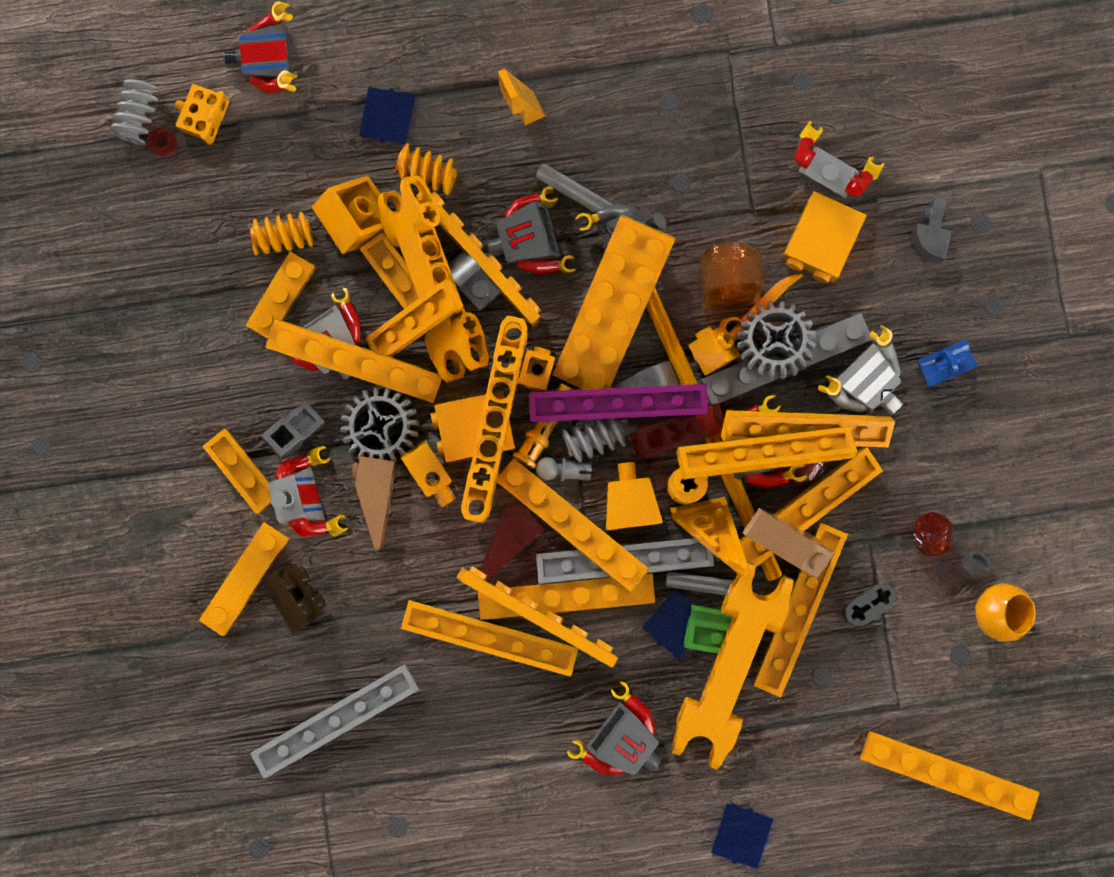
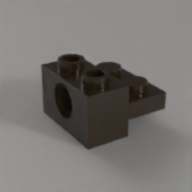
M290 564L283 570L274 571L266 577L267 580L261 583L292 633L300 631L327 613L324 609L327 606L326 601L318 590L313 592L308 584L311 578L303 566L298 568L297 564ZM296 588L300 589L303 592L304 598L299 600L293 590Z

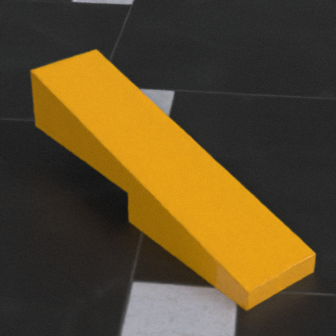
M506 69L498 71L500 90L513 115L519 113L525 126L545 117L534 92Z

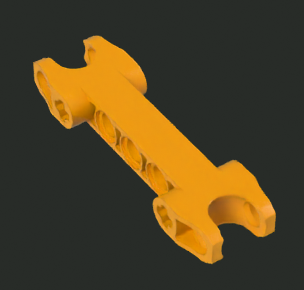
M419 175L405 177L401 180L400 184L401 194L394 190L383 192L378 197V208L385 235L393 246L401 248L418 298L422 297L443 280H451L459 296L435 230V226L440 223L441 219L436 201L425 181ZM410 184H413L418 188V198H415L410 188ZM387 199L392 200L397 212L389 209ZM461 307L433 327L425 336V345L430 359L440 377L447 383L463 378L465 367L473 371L488 366L489 356L481 324L474 314L465 312L464 307ZM470 348L477 351L479 362L472 358ZM447 360H450L454 367V375L446 368Z
M507 316L500 325L489 384L461 506L464 519L483 523L490 515L528 338L526 322L522 318ZM517 329L522 334L518 339L510 340L506 337L509 330ZM506 358H510L512 360V363L508 365V368L504 367L502 363L506 362ZM504 384L509 387L510 393L506 398L498 399L493 395V390L497 385ZM492 413H499L503 416V423L498 428H491L487 425V418ZM485 442H493L497 445V452L494 456L485 457L481 454V447ZM481 473L486 474L488 480L484 481V483L478 481V475H481ZM474 500H481L484 503V510L479 515L470 514L469 505Z
M747 561L750 576L741 577L738 574L728 588L721 613L733 617L700 700L697 701L686 697L676 718V729L671 747L672 753L680 756L692 738L703 736L710 739L713 745L708 762L710 764L709 767L716 770L719 769L727 754L734 747L739 735L743 718L731 714L763 633L765 630L776 634L780 632L789 611V601L794 583L791 577L783 575L772 593L758 595L751 588L756 566Z

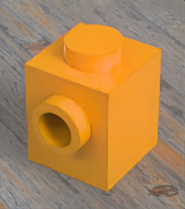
M711 326L701 330L695 334L697 340L688 345L694 360L699 364L705 376L721 369L741 356L734 345L732 336L726 331L724 326L712 330Z

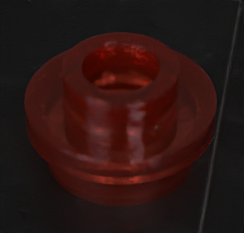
M160 127L154 129L149 134L147 145L153 154L163 157L170 155L175 150L177 140L171 130ZM161 139H167V144L164 147L158 146V142Z

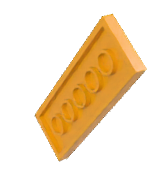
M620 215L552 374L553 376L582 389L611 387L675 242V237L625 215Z

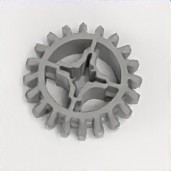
M772 301L768 302L767 310L761 305L757 306V314L749 312L747 314L749 321H742L740 325L744 331H739L737 334V338L742 340L738 343L737 348L738 350L745 351L741 354L742 361L751 359L748 369L752 370L758 366L757 375L762 376L764 371H768L770 380L774 379L775 372H779L782 380L785 379L787 370L792 376H796L798 372L797 367L803 370L807 367L805 360L811 361L814 354L810 350H815L817 343L812 341L816 338L817 333L816 331L809 330L813 325L812 320L803 322L806 316L805 311L796 315L795 304L789 310L784 309L785 302L783 301L780 302L779 308H774ZM781 321L785 322V324H783L782 326H773L769 322ZM757 329L761 332V337L765 341L759 352L753 343V334ZM794 330L798 333L801 341V347L798 352L793 349V344L789 341V337ZM783 336L781 343L776 342L771 345L772 338L778 339ZM777 354L786 360L776 361L768 358Z
M374 387V396L371 397L367 390H363L362 393L365 400L361 401L360 398L354 396L352 399L358 405L355 408L348 404L345 406V409L352 413L351 416H341V420L349 422V426L341 427L340 431L342 433H350L349 436L343 439V443L349 444L354 442L349 448V452L353 454L360 449L358 460L360 456L366 457L368 454L369 458L376 459V457H379L382 460H386V456H389L391 461L397 462L396 452H399L402 456L406 453L402 449L405 444L409 448L415 446L408 440L409 436L414 438L419 436L418 432L411 430V427L419 426V421L410 420V417L415 416L417 411L415 409L405 410L410 406L411 402L409 399H406L399 403L402 398L400 392H397L391 398V389L386 388L384 395L381 396L380 389ZM385 403L392 405L400 413L394 416H382L375 404ZM365 409H368L369 422L361 430L357 431L359 417ZM376 417L383 423L385 420L388 422L383 427L384 436L377 430L375 432L372 431L377 426ZM403 422L402 434L399 440L392 445L391 430L398 426V423ZM373 436L378 437L384 449H369L361 442V439Z

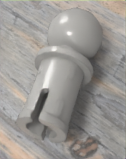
M547 457L539 460L536 465V473L543 480H551L556 475H561V481L565 479L591 480V462H568L565 458H562L561 464H557L554 459Z

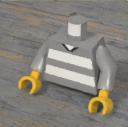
M880 325L882 329L880 337L873 331L869 334L870 338L877 342V346L874 343L869 346L839 377L834 378L827 375L826 378L830 382L828 388L819 385V391L828 394L841 409L858 413L870 412L880 404L890 415H893L903 405L892 393L901 383L899 378L901 371L896 351L891 342L892 332L885 326Z

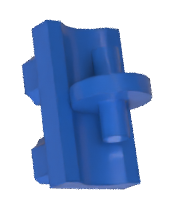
M967 340L916 361L928 387L978 367L971 354Z

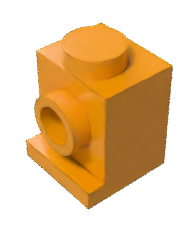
M534 347V351L527 349L518 379V386L534 391H547L555 363V357L550 356L551 351L540 347ZM535 365L542 366L543 372L540 375H535L532 372V368Z

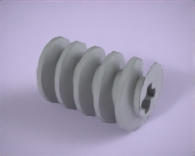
M128 79L123 83L124 88L127 90L120 93V97L124 101L117 104V108L121 112L115 113L113 117L118 123L112 124L110 129L118 138L124 141L145 145L146 142L139 138V134L149 133L148 130L142 127V123L152 122L151 119L145 116V112H155V109L149 106L148 102L158 101V98L152 95L151 91H160V89L141 80Z
M613 418L605 419L604 424L600 419H594L593 428L585 421L583 422V431H580L576 425H573L572 435H569L565 429L561 430L570 458L574 456L578 462H582L583 452L589 458H593L594 448L602 455L604 454V445L606 444L612 451L615 450V441H618L622 447L626 446V437L619 418H616V420Z

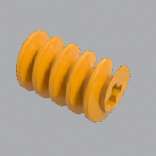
M406 143L398 156L394 176L399 172V178L402 180L405 177L419 175L425 181L427 187L432 182L433 191L437 192L443 186V194L449 195L458 174V167L453 168V158H450L446 164H442L441 154L438 155L435 161L431 160V151L429 150L424 157H421V147H417L413 153H410V144Z
M299 212L298 221L294 220L291 213L288 214L286 223H283L280 216L277 215L274 225L271 224L268 217H265L263 226L259 225L257 219H253L250 234L255 256H258L259 248H261L264 254H269L271 245L276 253L281 252L282 244H284L287 251L293 249L294 242L299 249L304 248L305 240L310 247L314 245L311 225L303 212Z
M679 468L668 479V494L678 504L688 505L695 503L707 492V477L690 478V486L693 489L685 492L683 491L684 485L681 482L687 479L682 478Z

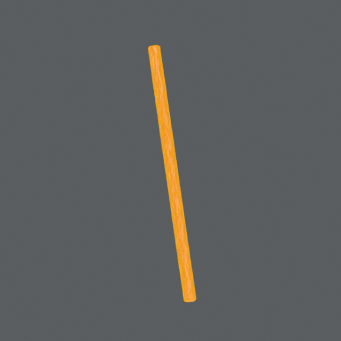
M654 287L646 308L681 385L698 384ZM709 408L708 414L694 415L707 444L723 441ZM733 473L722 474L721 477L745 529L755 515V511L741 480L736 479ZM774 554L760 564L768 581L782 576Z

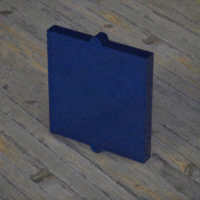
M368 87L359 136L380 140L381 143L387 141L406 145L415 95L395 92L393 88L383 90Z
M674 589L642 628L657 640L658 646L663 645L679 659L688 649L683 644L688 619L691 614V604H697L696 602H690L679 591Z
M726 803L711 853L730 859L733 864L739 862L758 869L773 818L753 812V809L750 807L744 809Z

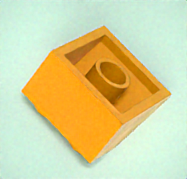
M368 175L328 188L312 205V209L342 255L361 248L381 232L385 233L378 208L380 192Z

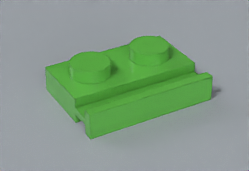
M691 604V614L688 619L683 646L689 649L718 654L733 617L721 613L720 609Z

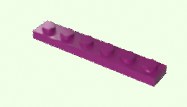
M707 383L529 392L531 422L708 414Z

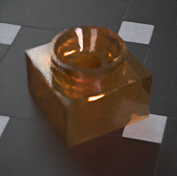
M728 242L712 246L703 254H700L697 278L702 309L759 303L764 285L760 248L750 249L744 243Z

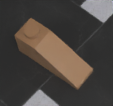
M360 456L359 462H354L352 479L356 480V491L373 546L377 549H383L398 463Z
M760 508L742 532L761 546L817 578L835 554L813 535Z

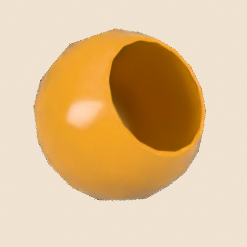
M1001 583L987 588L978 598L975 605V617L979 627L985 635L999 642H1011L1023 638L1032 628L1035 621L1036 611L1033 601L1025 590L1013 584Z

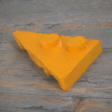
M725 497L670 508L673 521L741 577L750 576L749 567Z

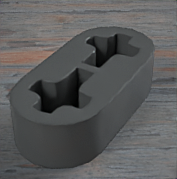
M875 584L845 605L843 610L845 620L854 626L866 625L895 604V590L888 584ZM878 589L883 592L888 591L889 595L886 596V604L877 602L873 605L871 603L872 600L877 598L878 593L876 591ZM867 604L869 608L862 612V620L851 618V614L854 612L852 609L854 605L857 608H861Z

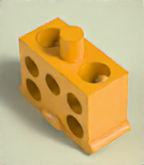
M192 84L186 101L177 100L175 102V109L181 111L175 126L181 132L200 138L208 145H211L214 142L229 105V98L222 91L217 93Z

